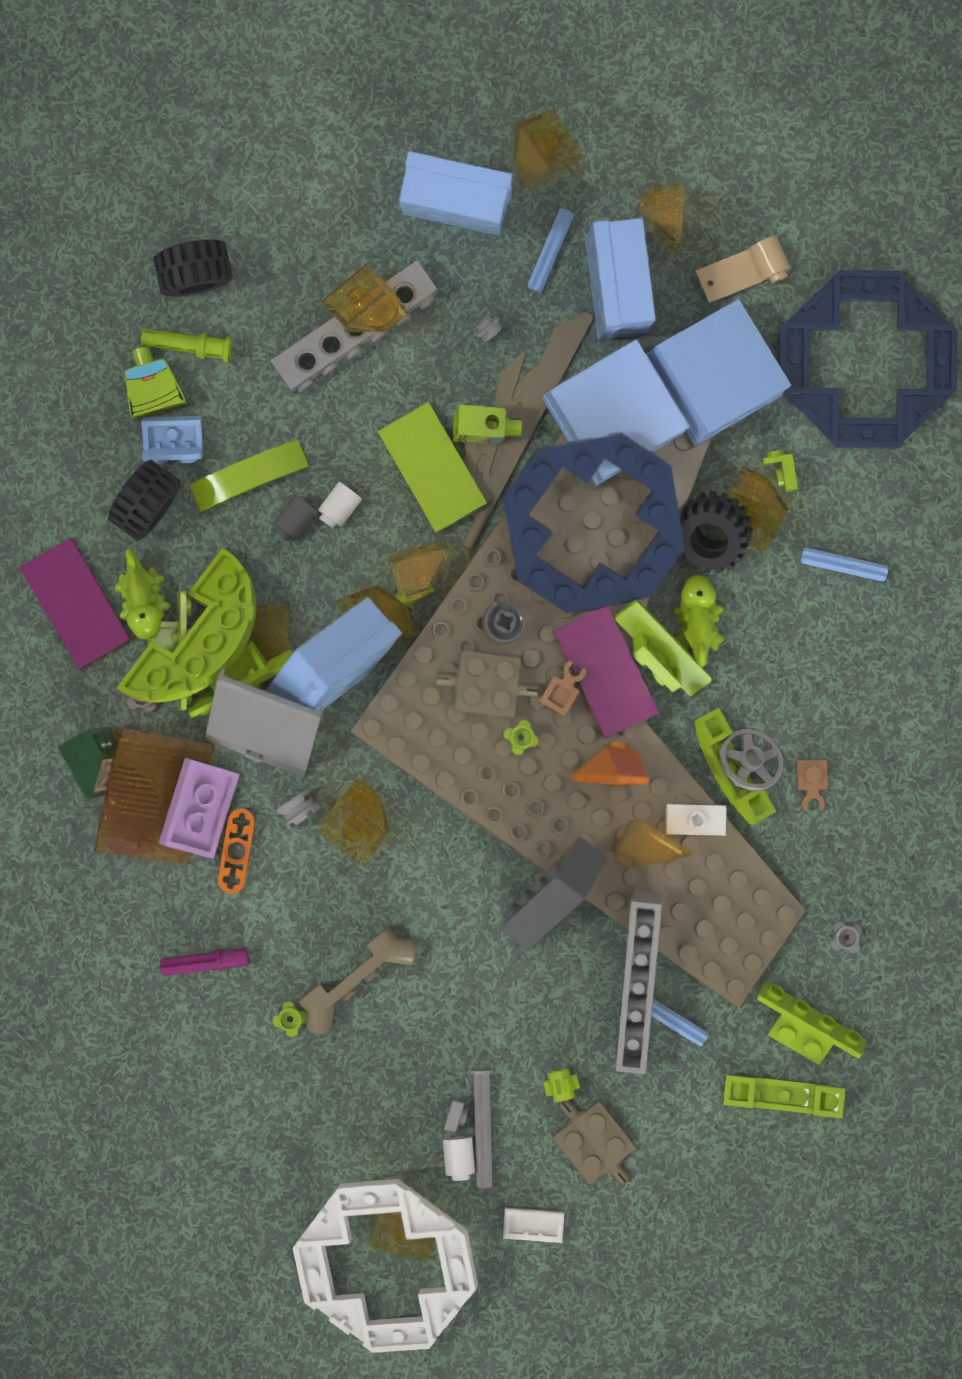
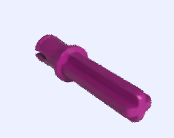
M247 947L224 951L217 948L216 952L169 957L160 960V971L164 976L215 969L223 972L225 968L249 966Z

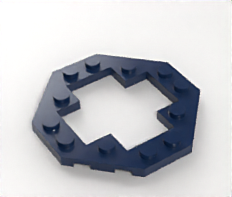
M839 270L779 329V366L792 385L783 394L836 448L896 449L957 390L958 330L936 311L937 309L907 281L908 279L900 271ZM840 301L897 302V331L926 332V389H897L896 418L838 417L839 388L809 387L810 330L838 331Z
M622 432L611 433L608 436L593 439L585 438L570 441L567 444L552 447L549 445L537 448L502 497L518 582L566 613L650 597L685 549L672 467ZM606 459L651 489L648 496L635 512V515L658 530V532L625 578L600 562L582 586L537 556L553 532L529 514L563 467L588 484Z

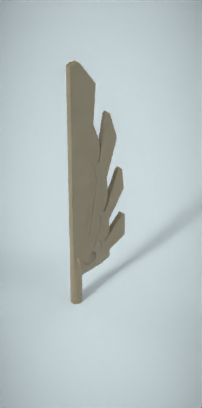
M583 312L555 327L541 361L518 383L517 380L525 357L524 352L500 373L494 407L506 409V418L522 419L521 436H505L501 444L464 443L466 455L463 458V462L488 504L469 515L475 520L462 543V546L472 551L547 409L541 397L560 384L594 320L591 314ZM485 423L489 429H495L492 423Z

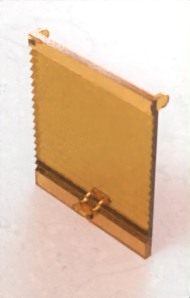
M115 728L114 735L117 737L94 851L190 865L192 853L161 845L159 840L184 759L188 758L211 765V755L214 752L215 744Z

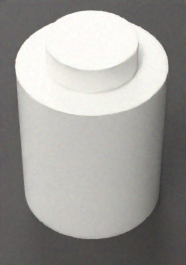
M338 482L319 507L318 511L322 513L319 519L332 529L336 525L342 527L362 498L347 486Z
M472 1136L443 1138L445 1174L452 1176V1181L470 1179L469 1174L475 1173Z

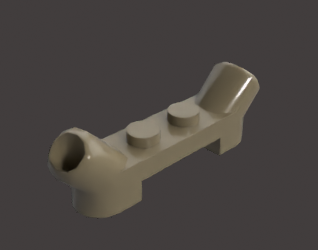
M390 926L366 945L373 954L369 959L330 991L320 983L298 1002L307 1012L306 1029L310 1033L329 1034L333 1030L335 1002L340 998L346 1002L358 991L355 986L364 979L368 983L381 972L377 967L382 963L413 964L416 954L415 940L398 937Z

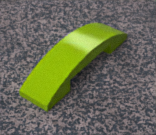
M297 439L230 465L189 486L200 512H203L269 482L308 468L309 464Z
M720 708L695 720L698 740L709 768L726 797L744 819L751 825H754L777 812L765 790L756 791L740 786L737 787L724 772L719 750L723 741L733 734V731ZM730 741L727 748L735 750ZM726 756L731 771L737 776L741 763ZM748 775V777L745 779V782L754 784L751 777Z
M726 1075L723 1105L791 1111L843 1119L846 1088L799 1081Z

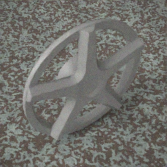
M741 729L733 732L723 741L719 750L721 765L735 786L748 790H764L772 787L781 777L783 771L781 751L777 744L766 734L753 729ZM743 734V751L727 748L729 742L734 737ZM752 734L764 738L772 745L773 749L762 751L754 746ZM726 756L741 763L737 776L731 771ZM778 757V770L774 778H772L763 764L765 761ZM754 771L766 783L751 784L745 782V779Z

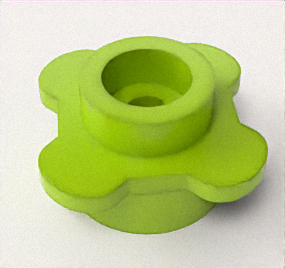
M521 720L516 727L507 728L503 733L504 738L509 740L512 746L511 751L515 755H521L525 749L538 745L539 738L534 735L530 728L531 724L527 720ZM523 735L524 739L519 740L518 736Z
M287 1001L282 1005V1011L279 1015H275L272 1021L275 1027H280L286 1031L287 1036L294 1037L298 1034V1028L301 1024L307 1022V1013L299 1011L294 1007L293 1002ZM289 1016L293 1017L292 1022L287 1020Z

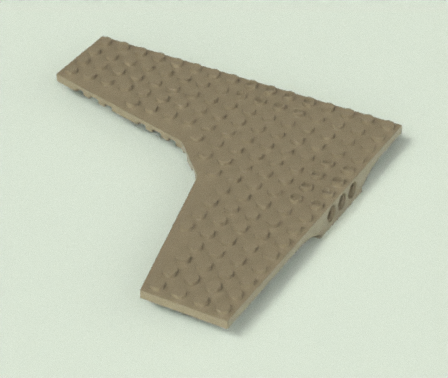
M685 432L652 452L672 467L679 516L684 506H686L711 438L695 447ZM563 433L553 446L567 444L568 441ZM563 467L529 514L553 532L537 556L582 586L600 562L625 578L658 532V530L635 515V512L648 496L651 489L624 471H620L599 485L594 486L591 479L587 484ZM505 513L421 629L350 733L400 767L447 804L545 873L579 836L608 857L585 900L628 931L633 891L664 893L658 952L733 1006L739 1008L806 910L727 817L726 836L665 834L666 804H716L649 727L647 719L604 739L582 692L579 693L566 716L540 702L554 675L563 679V669L567 663L553 631L602 607L566 613L518 582ZM650 597L637 600L646 608ZM634 600L607 605L614 620L615 615ZM501 601H510L518 605L525 614L526 619L525 630L522 635L506 644L491 641L487 638L482 628V618L486 610L493 604ZM615 620L637 666V660L633 655V638ZM461 651L521 658L519 672L521 684L538 685V696L535 698L520 695L516 702L513 719L455 712L453 686L436 685L437 672L455 675L459 667ZM576 682L574 686L580 689L578 683ZM521 720H527L531 724L530 728L534 735L539 738L538 745L525 749L521 755H515L511 751L512 746L509 740L504 738L503 733L507 728L516 727ZM519 735L518 739L523 740L524 736ZM611 742L629 743L628 749H636L649 777L648 784L634 786L570 781V775L601 748L610 747Z

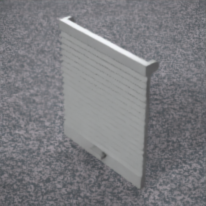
M221 669L217 678L204 740L241 753L254 761L264 762L304 777L325 707L321 706L319 712L226 677L224 676L226 670Z

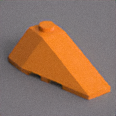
M611 742L610 747L601 748L570 775V781L634 786L648 784L649 777L636 749H628L629 743Z

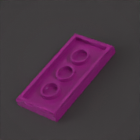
M72 538L67 539L19 567L79 670L131 640Z
M608 606L599 608L553 631L566 661H574L570 668L573 675L578 676L583 668L587 669L585 678L577 683L604 739L659 713Z

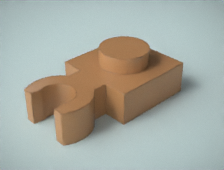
M569 660L564 666L563 679L554 675L540 699L541 703L563 716L568 714L581 692L580 689L574 686L575 683L584 679L587 674V669L583 668L578 676L573 675L570 672V668L574 663L572 660Z
M797 760V790H806V795L801 802L803 811H808V801L810 799H816L818 801V810H823L825 802L822 796L819 795V790L828 789L827 760Z

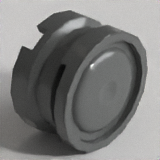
M501 601L493 604L486 610L482 618L483 632L488 639L495 643H510L519 638L525 630V614L518 605L510 601Z

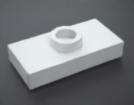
M666 804L665 834L726 836V806Z
M505 1207L503 1239L562 1243L564 1212Z

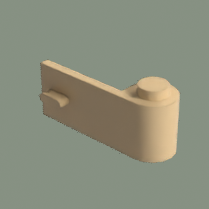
M772 236L752 245L748 250L695 270L694 273L707 303L710 304L769 279L771 283L781 281L788 277L787 271L791 267L778 237Z

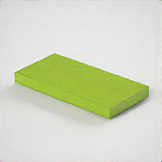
M429 402L377 431L436 534L488 505Z

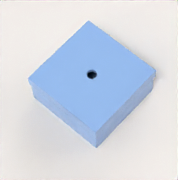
M408 151L405 164L406 172L399 199L403 215L492 235H501L507 204H509L512 197V174Z
M643 218L608 222V220L593 222L585 243L598 342L646 335L655 322V312Z
M739 299L658 344L653 350L646 353V356L687 422L689 428L685 432L695 447L778 399L785 390L792 386Z
M637 339L560 383L541 397L568 442L585 438L593 439L608 436L611 433L622 432L649 451L654 452L684 434L685 430L689 428ZM605 459L591 478L594 486H597L622 470Z
M367 597L296 649L265 692L319 712L321 706L326 708L368 676L402 632L393 622L390 623Z

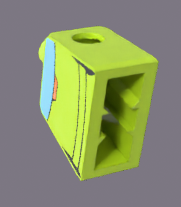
M149 346L133 350L137 366L125 370L131 418L135 421L142 417H148L187 405V400L165 358L154 361Z
M458 405L453 414L452 443L501 444L505 436H521L522 419L506 418V409ZM485 422L492 423L495 429H489Z

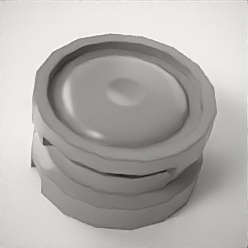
M310 788L301 792L276 810L277 814L284 815L285 825L288 830H291L323 808L319 801H315L311 797L310 793L312 790Z

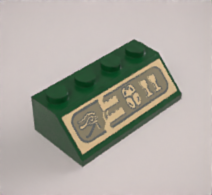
M111 727L87 729L57 746L86 800L108 796L114 792L125 751L122 748L125 742L117 729L114 731Z

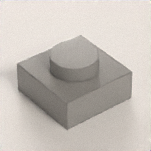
M456 1098L452 1099L444 1126L445 1130L456 1133L457 1126H464L468 1110L463 1108L464 1101Z

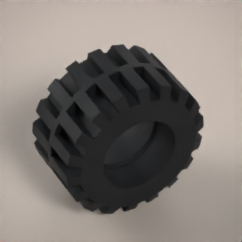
M205 239L185 242L163 249L153 256L158 285L162 295L178 297L199 294L220 288L233 279L226 243L220 240Z
M148 460L132 474L120 490L110 507L108 520L139 541L146 537L164 516L179 492L181 480L153 460Z
M710 491L708 496L704 492L700 493L696 499L692 497L680 514L685 546L682 552V560L686 564L690 561L693 564L692 568L698 570L699 567L704 568L703 573H710L712 569H715L716 573H722L724 567L727 570L732 569L735 563L741 561L750 542L753 527H750L752 524L751 516H746L748 509L745 505L740 507L738 505L740 500L734 497L733 500L727 498L729 495L722 492L721 496L717 495L716 491ZM705 523L717 525L724 530L728 539L723 541L710 540L701 533L698 526Z

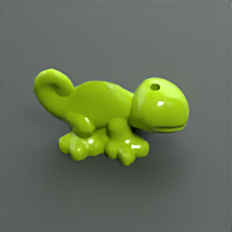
M128 548L125 552L127 572L125 575L121 574L119 576V582L115 585V590L121 593L122 598L126 600L122 604L124 610L120 613V618L127 620L128 626L138 638L147 640L154 638L158 634L161 619L165 616L164 612L169 610L171 605L164 601V595L159 594L161 584L164 582V576L157 573L154 567L147 571L135 550Z
M694 575L685 582L681 593L682 600L678 607L672 609V613L678 616L677 622L682 625L679 629V635L675 639L686 650L690 647L695 661L699 666L703 667L707 664L710 646L715 652L718 650L719 644L724 641V636L719 634L718 627L715 626V623L720 620L718 615L723 611V607L716 605V591L710 580L702 575Z

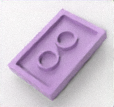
M185 758L159 844L214 859L240 774Z

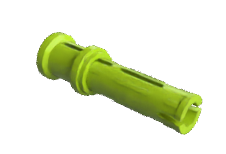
M143 328L141 336L142 347L149 346L150 348L196 354V357H199V359H204L205 357L223 359L224 363H229L233 344V338L230 336L223 339L210 337L207 333L196 336Z

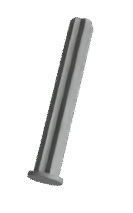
M491 1068L470 1069V1074H474L476 1182L478 1188H490L493 1185L490 1073H493V1069Z

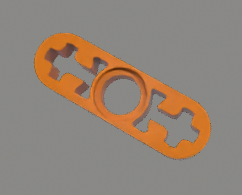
M244 808L234 810L229 815L218 884L221 890L228 894L239 892L243 889L246 882L255 828V817L251 811ZM240 813H244L245 819L250 820L249 826H244L242 835L248 834V841L242 838H230L231 832L237 834L238 825L233 823V820L238 818ZM234 842H239L245 847V855L239 860L231 858L228 853L229 846ZM226 861L231 864H243V870L236 868L235 877L240 879V884H235L233 889L228 888V883L224 882V876H229L231 873V867H225Z

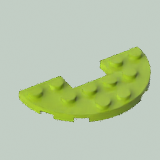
M222 547L188 592L192 600L205 606L206 609L172 653L151 641L117 686L120 693L145 702H168L182 699L211 685L217 680L221 669L227 671L238 659L253 630L256 617V594L248 572L229 551Z

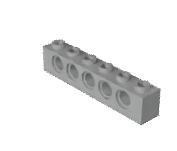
M417 260L271 360V363L292 393L296 390L302 393L314 385L312 379L321 373L325 377L334 372L339 367L337 365L338 361L344 357L350 360L363 351L361 347L369 340L375 343L386 336L387 332L385 329L394 323L398 327L407 322L412 317L411 311L417 307L423 310L436 301L434 296L438 294V289ZM403 289L410 290L414 295L413 299L408 303H401L397 299L399 291ZM378 306H385L389 310L388 316L383 320L375 319L372 315L373 310ZM355 322L361 323L365 327L363 334L357 337L351 336L348 333L349 326ZM330 339L339 341V350L335 353H327L324 350L326 341ZM304 356H312L316 359L315 366L312 369L304 370L299 366L300 360Z
M633 891L616 1071L646 1074L664 893Z

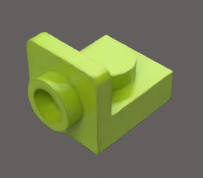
M784 450L768 452L767 458L761 460L762 467L780 464V469L775 470L778 487L783 486L784 493L796 491L798 485L793 454L785 455Z

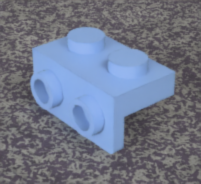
M202 416L142 417L143 461L153 460L157 464L166 463L168 460L193 463L197 459H202L204 450Z

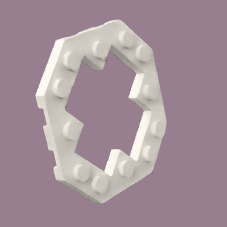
M399 1179L340 1184L293 1247L304 1303L314 1310L318 1308L330 1317L329 1321L346 1334L351 1333L364 1342L362 1346L372 1353L429 1349L478 1286L467 1229ZM401 1212L406 1239L436 1237L446 1287L420 1289L418 1293L422 1312L420 1317L369 1320L364 1293L335 1295L325 1246L350 1244L352 1234L348 1216Z

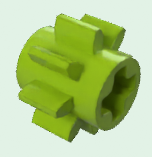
M569 1068L557 1069L547 1073L549 1080L543 1081L546 1097L553 1095L554 1102L566 1101L576 1097L574 1090L580 1089L577 1073L570 1075Z

